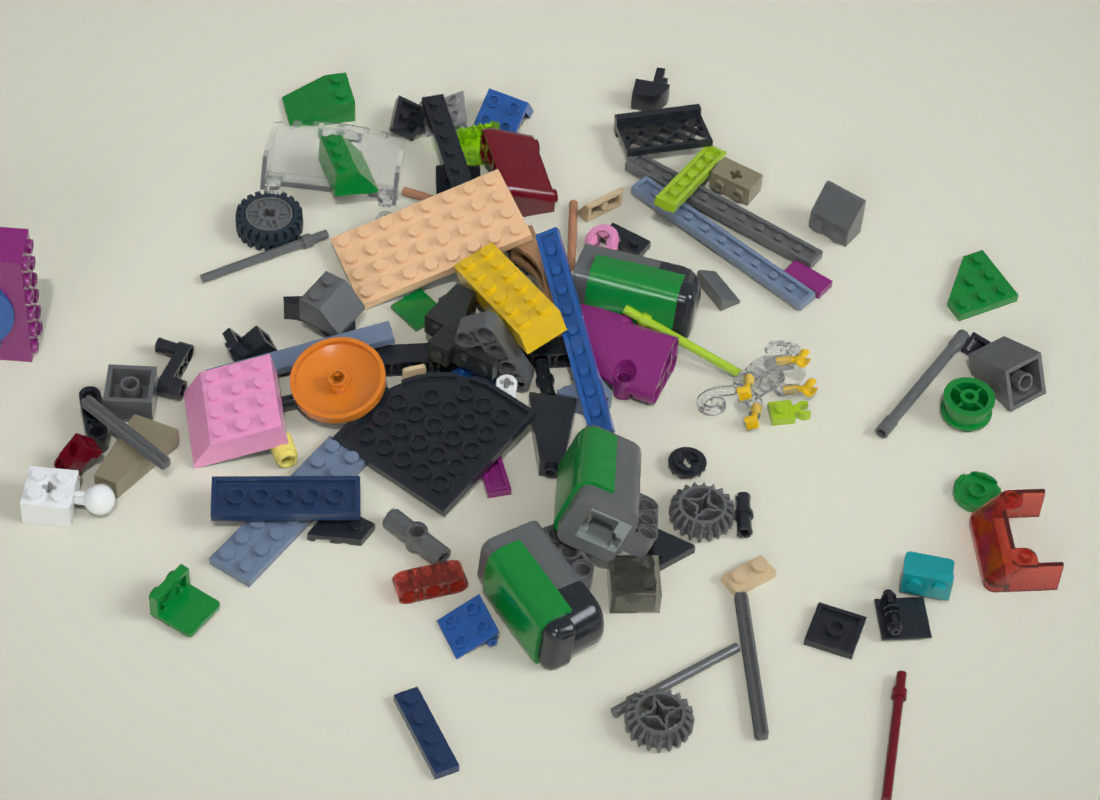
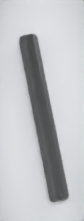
M87 395L81 400L82 408L158 468L165 470L171 465V459L92 396Z

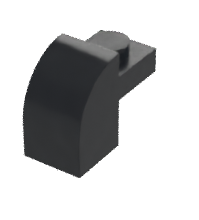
M657 67L653 81L636 79L632 92L631 109L645 111L661 109L666 106L669 100L670 84H668V78H665L664 68Z
M257 325L242 337L231 328L222 333L226 340L225 346L235 362L277 351L269 334Z

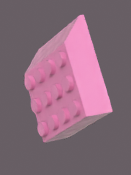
M270 354L202 371L184 392L194 468L289 444L277 370Z

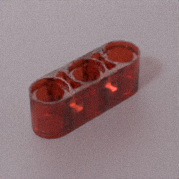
M458 560L403 570L396 573L392 578L397 597L402 604L456 594L464 591L469 584L462 564Z

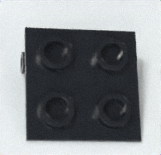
M891 589L883 591L881 599H874L882 640L932 638L923 597L896 598V594Z

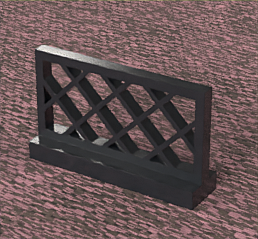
M700 104L614 115V134L616 137H619L627 157L713 146V140L701 116ZM684 130V131L689 132V133H691V134H690L689 136H687V135L682 134L681 132ZM661 133H663V134L668 135L669 137H668V138H664V137H661V136H659V135H660ZM697 135V136L702 137V138H705V139L698 140V139H695L694 137ZM640 136H643V137H645V138H648V140H647V141H643V140L638 139V138H639ZM676 138L683 142H674L673 140ZM653 141H656L658 143H661V145H654L651 143ZM632 144L640 146L639 148H630Z

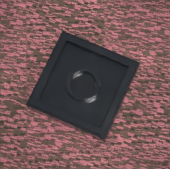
M819 602L803 645L852 660L867 617Z

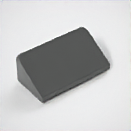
M697 271L701 288L720 311L740 303V300L716 271Z

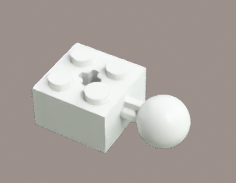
M29 466L20 501L22 523L72 527L77 505H85L86 509L94 515H105L115 505V494L107 485L95 484L86 491H80L79 470Z

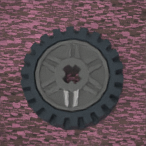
M264 190V194L257 191L255 192V197L250 194L247 196V200L245 198L242 199L241 204L237 206L235 216L236 232L244 244L247 243V246L250 248L255 245L256 250L261 251L263 247L267 251L270 248L298 240L300 234H302L303 213L300 203L295 201L292 196L287 197L285 192L279 195L277 190H273V194H270L269 190Z

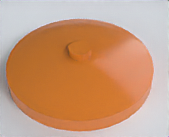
M349 337L328 338L311 345L297 358L290 373V388L296 405L307 416L324 423H345L366 415L378 404L386 387V372L379 354L365 342Z

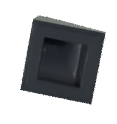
M973 332L962 347L961 352L968 355L991 342Z

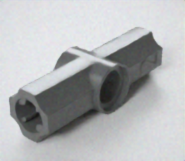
M393 508L387 512L382 522L383 526L405 542L406 549L409 552L420 554L434 566L441 567L446 563L451 555V549L431 535L425 523L413 521L399 509Z

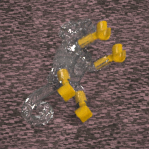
M783 340L769 341L764 349L765 355L753 360L743 371L739 372L733 378V384L711 387L700 393L696 399L698 411L706 416L720 415L727 408L723 397L736 395L738 402L744 403L750 409L749 416L744 417L747 431L759 428L758 419L763 408L762 396L773 391L778 396L800 395V392H802L805 396L812 397L818 390V387H813L817 382L814 378L807 379L804 385H799V383L786 384L784 382L783 371L793 370L794 365L801 368L806 367L811 361V358H805L810 351L808 349H800V346L795 343H785ZM711 400L712 405H707L706 403Z

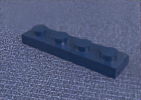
M418 686L394 694V702L434 779L436 780L459 772V763Z

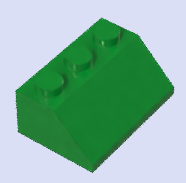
M331 134L320 137L318 160L334 196L378 193V186L359 149L342 135Z

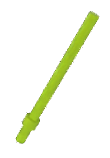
M628 305L625 306L622 313L638 321V325L678 337V345L738 379L746 381L749 373L651 319V315L645 312L641 313Z

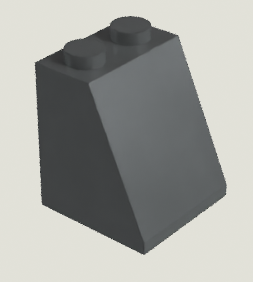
M1003 336L968 354L971 375L989 385L995 394V399L1007 411L1012 412L1046 394L1041 352Z

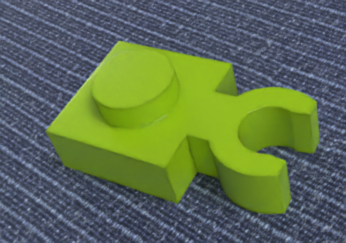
M791 400L767 403V411L772 426L795 424L796 418L809 420L811 417V411H803L808 409V401H800L796 405H792Z

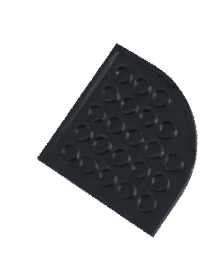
M454 372L425 373L401 380L400 384L391 388L386 387L382 398L370 412L356 420L347 422L332 439L339 442L347 450L357 452L359 458L364 460L367 466L445 517L537 415L536 411L499 387L478 377L458 376Z

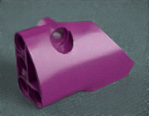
M584 303L580 304L600 377L613 386V396L619 400H628L633 396L634 399L654 405L675 368L679 338L636 325L625 315L584 305Z

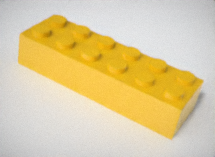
M493 242L483 246L453 266L461 286L476 293V301L485 311L494 312L500 317L517 344L527 354H530L567 330L560 310Z

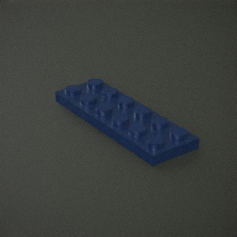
M212 476L211 521L360 520V476Z

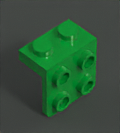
M180 564L174 571H170L165 580L158 587H154L149 594L150 615L186 637H192L220 608L218 600L190 584L189 568L183 564Z

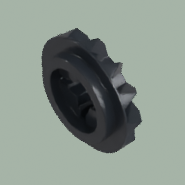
M681 447L675 449L669 455L668 467L671 468L672 474H678L680 479L684 476L689 477L690 480L693 476L700 477L701 473L706 470V457L695 448ZM685 459L688 462V464L691 465L690 468L686 467V465L684 464Z

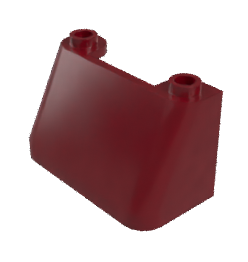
M495 128L482 129L479 147L481 161L489 163L491 172L499 170L522 217L554 212L555 202H558V194L556 189H552L539 153L540 145L538 139H534L532 135Z

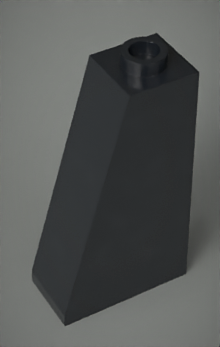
M529 392L528 407L535 410L537 415L530 423L539 476L557 478L559 462L569 448L576 415L577 399Z

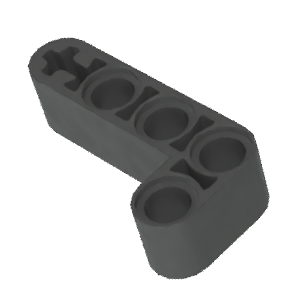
M485 311L461 318L454 336L455 343L462 348L481 345L486 353L498 359V371L501 376L512 375L517 380V392H527L534 375V368L500 317L494 312Z

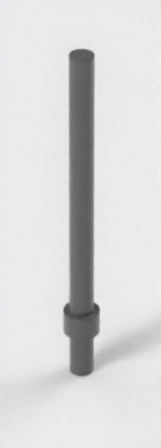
M326 229L311 235L307 233L300 236L298 240L200 275L201 281L206 283L302 247L303 249L312 247L313 243L329 238V234Z
M733 643L650 688L653 691H657L661 687L662 691H666L740 652V647L737 643ZM635 692L627 696L625 701L612 707V715L617 717L625 713L632 697H638L639 693Z

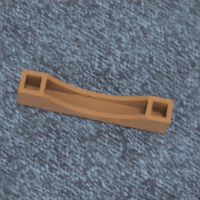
M528 225L533 240L507 250V253L513 263L521 266L531 274L538 283L541 292L554 304L535 236L537 234L533 226Z

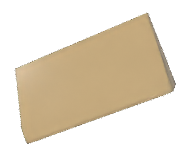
M620 187L586 204L578 211V215L585 222H589L621 206L623 188Z

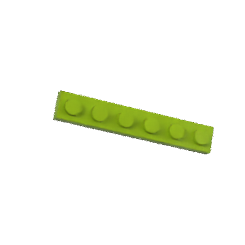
M715 146L704 147L655 197L654 205L664 211L675 213L711 175V171L726 157L727 151Z

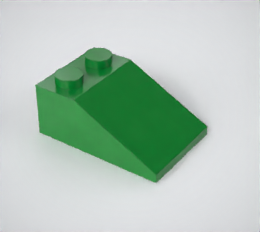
M346 72L324 75L282 97L290 130L355 121V100Z

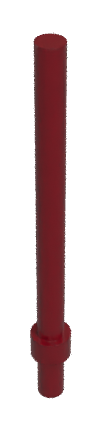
M905 671L897 672L896 683L892 688L891 699L893 700L881 800H892L903 702L907 699V689L905 688L907 673Z

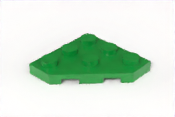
M980 250L963 256L947 307L958 321H962L1014 303L1018 300V294L986 253Z

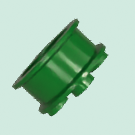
M971 377L954 379L944 389L940 413L950 426L968 433L982 429L991 420L992 409L995 405V394L989 385L979 379Z

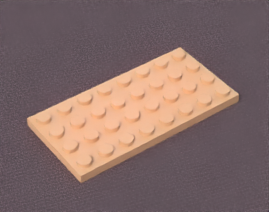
M497 169L330 238L353 291L365 305L366 310L455 273L453 267L455 264L491 242L503 253L533 240Z

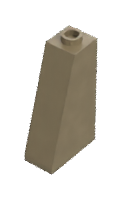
M136 414L133 415L128 423L131 428L167 456L179 446L178 429ZM119 437L94 474V483L107 485L113 490L115 498L118 499L156 465Z

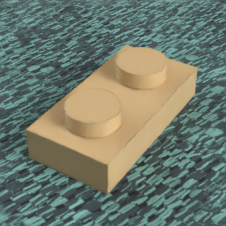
M760 555L722 575L721 582L735 597L736 592L745 591L747 593L775 578L776 570Z

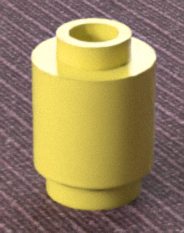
M288 432L289 444L271 448L275 462L282 468H289L296 464L298 457L294 441Z

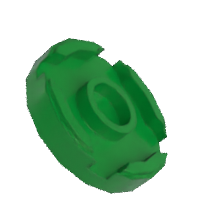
M972 471L970 474L965 475L964 473L955 480L952 494L954 501L959 507L968 512L979 514L994 510L999 504L1002 491L997 485L995 478L983 472Z

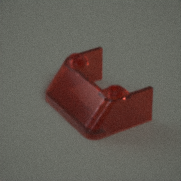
M1045 489L1006 490L972 512L969 528L982 584L988 591L998 593L1058 589L1064 563H1039L1037 555L1033 550L1029 548H1015L1008 519L1039 517L1046 493Z

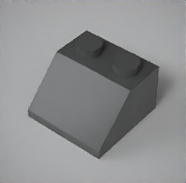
M828 180L811 210L808 227L846 247L861 232L866 200Z
M327 271L299 299L300 319L332 335L344 333L365 310V305L346 280Z

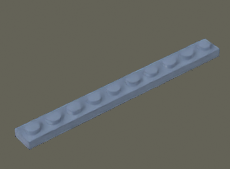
M648 176L643 177L631 186V193L798 310L803 309L815 299L816 293L687 203L684 202L675 213L664 211L654 205L655 197L664 187Z

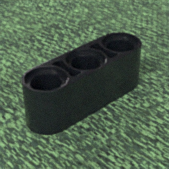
M87 386L79 392L85 436L92 437L102 450V453H104L109 448L108 428L81 406V400L87 395L92 396L103 405L101 392L94 386Z

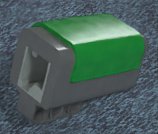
M588 425L577 433L559 462L557 471L554 528L561 542L604 561L614 560L616 555L622 551L639 558L646 556L658 537L659 507L654 499L640 493L642 453L638 444L596 425Z

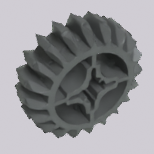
M694 482L692 487L685 484L683 490L678 489L676 495H673L671 499V504L669 505L670 523H673L674 530H680L681 536L688 535L689 540L698 538L699 543L702 539H707L710 543L712 537L719 540L721 534L726 535L728 529H731L735 518L734 504L730 500L729 494H724L723 488L715 489L714 484L706 486L705 482L702 485H697Z
M649 687L647 694L640 690L638 697H632L631 702L626 707V714L624 716L625 729L627 733H630L631 741L637 740L639 747L647 745L648 751L651 748H656L658 753L662 748L670 752L672 746L679 749L681 742L686 743L688 737L693 732L695 720L692 706H688L687 699H681L680 692L673 695L671 688L664 692L661 687L657 691H653Z

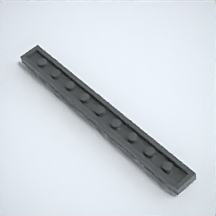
M647 155L632 156L625 163V170L640 178L648 176L664 188L678 174V172ZM702 185L685 201L689 205L792 261L797 260L812 268L822 258V250Z

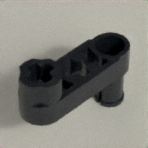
M159 337L155 344V352L172 357L158 380L156 392L165 397L182 400L187 387V381L181 378L193 357L194 345L181 341L176 343Z

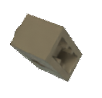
M724 157L711 171L709 188L748 206L761 191L763 174Z

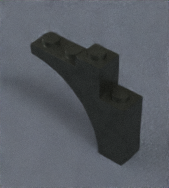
M456 284L425 315L424 332L432 336L428 341V359L446 368L455 363L459 367L465 368L479 377L493 382L497 377L498 359L490 356L479 346L462 348L454 341L461 318L472 315L476 307V293Z

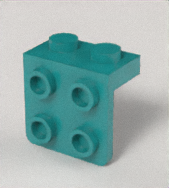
M912 551L907 552L899 592L949 601L954 581L953 571L955 562L949 558Z

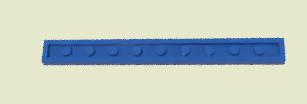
M554 227L535 236L554 305L560 310L567 328L562 335L587 426L596 425L614 433L615 428L560 230Z

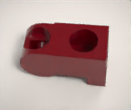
M75 433L54 461V468L79 470L80 476L86 464L92 458L97 459L102 450L92 437Z

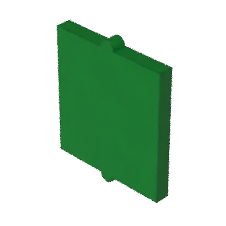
M420 288L408 296L404 295L403 299L391 305V309L417 332L424 328L425 315L437 303Z

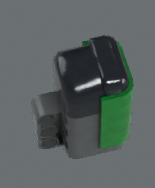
M585 243L572 276L580 304L584 303V305L602 308L621 315H625L622 312L625 306L628 305L641 313L645 312L651 315V319L681 336L689 337L693 328L695 312L701 299V285L698 277L691 269L669 262ZM629 317L634 324L638 325V321Z
M530 521L496 535L482 545L477 577L483 584V593L536 664L541 663L547 669H556L570 662L572 654L591 647L602 637L604 631L603 613L599 603L589 591L592 584L594 566L583 551L564 544L559 540L554 524L542 528L537 521Z

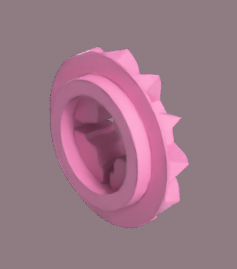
M597 225L586 235L585 243L603 247L600 245L599 237L606 240L605 248L618 250L620 238L617 230L610 225Z

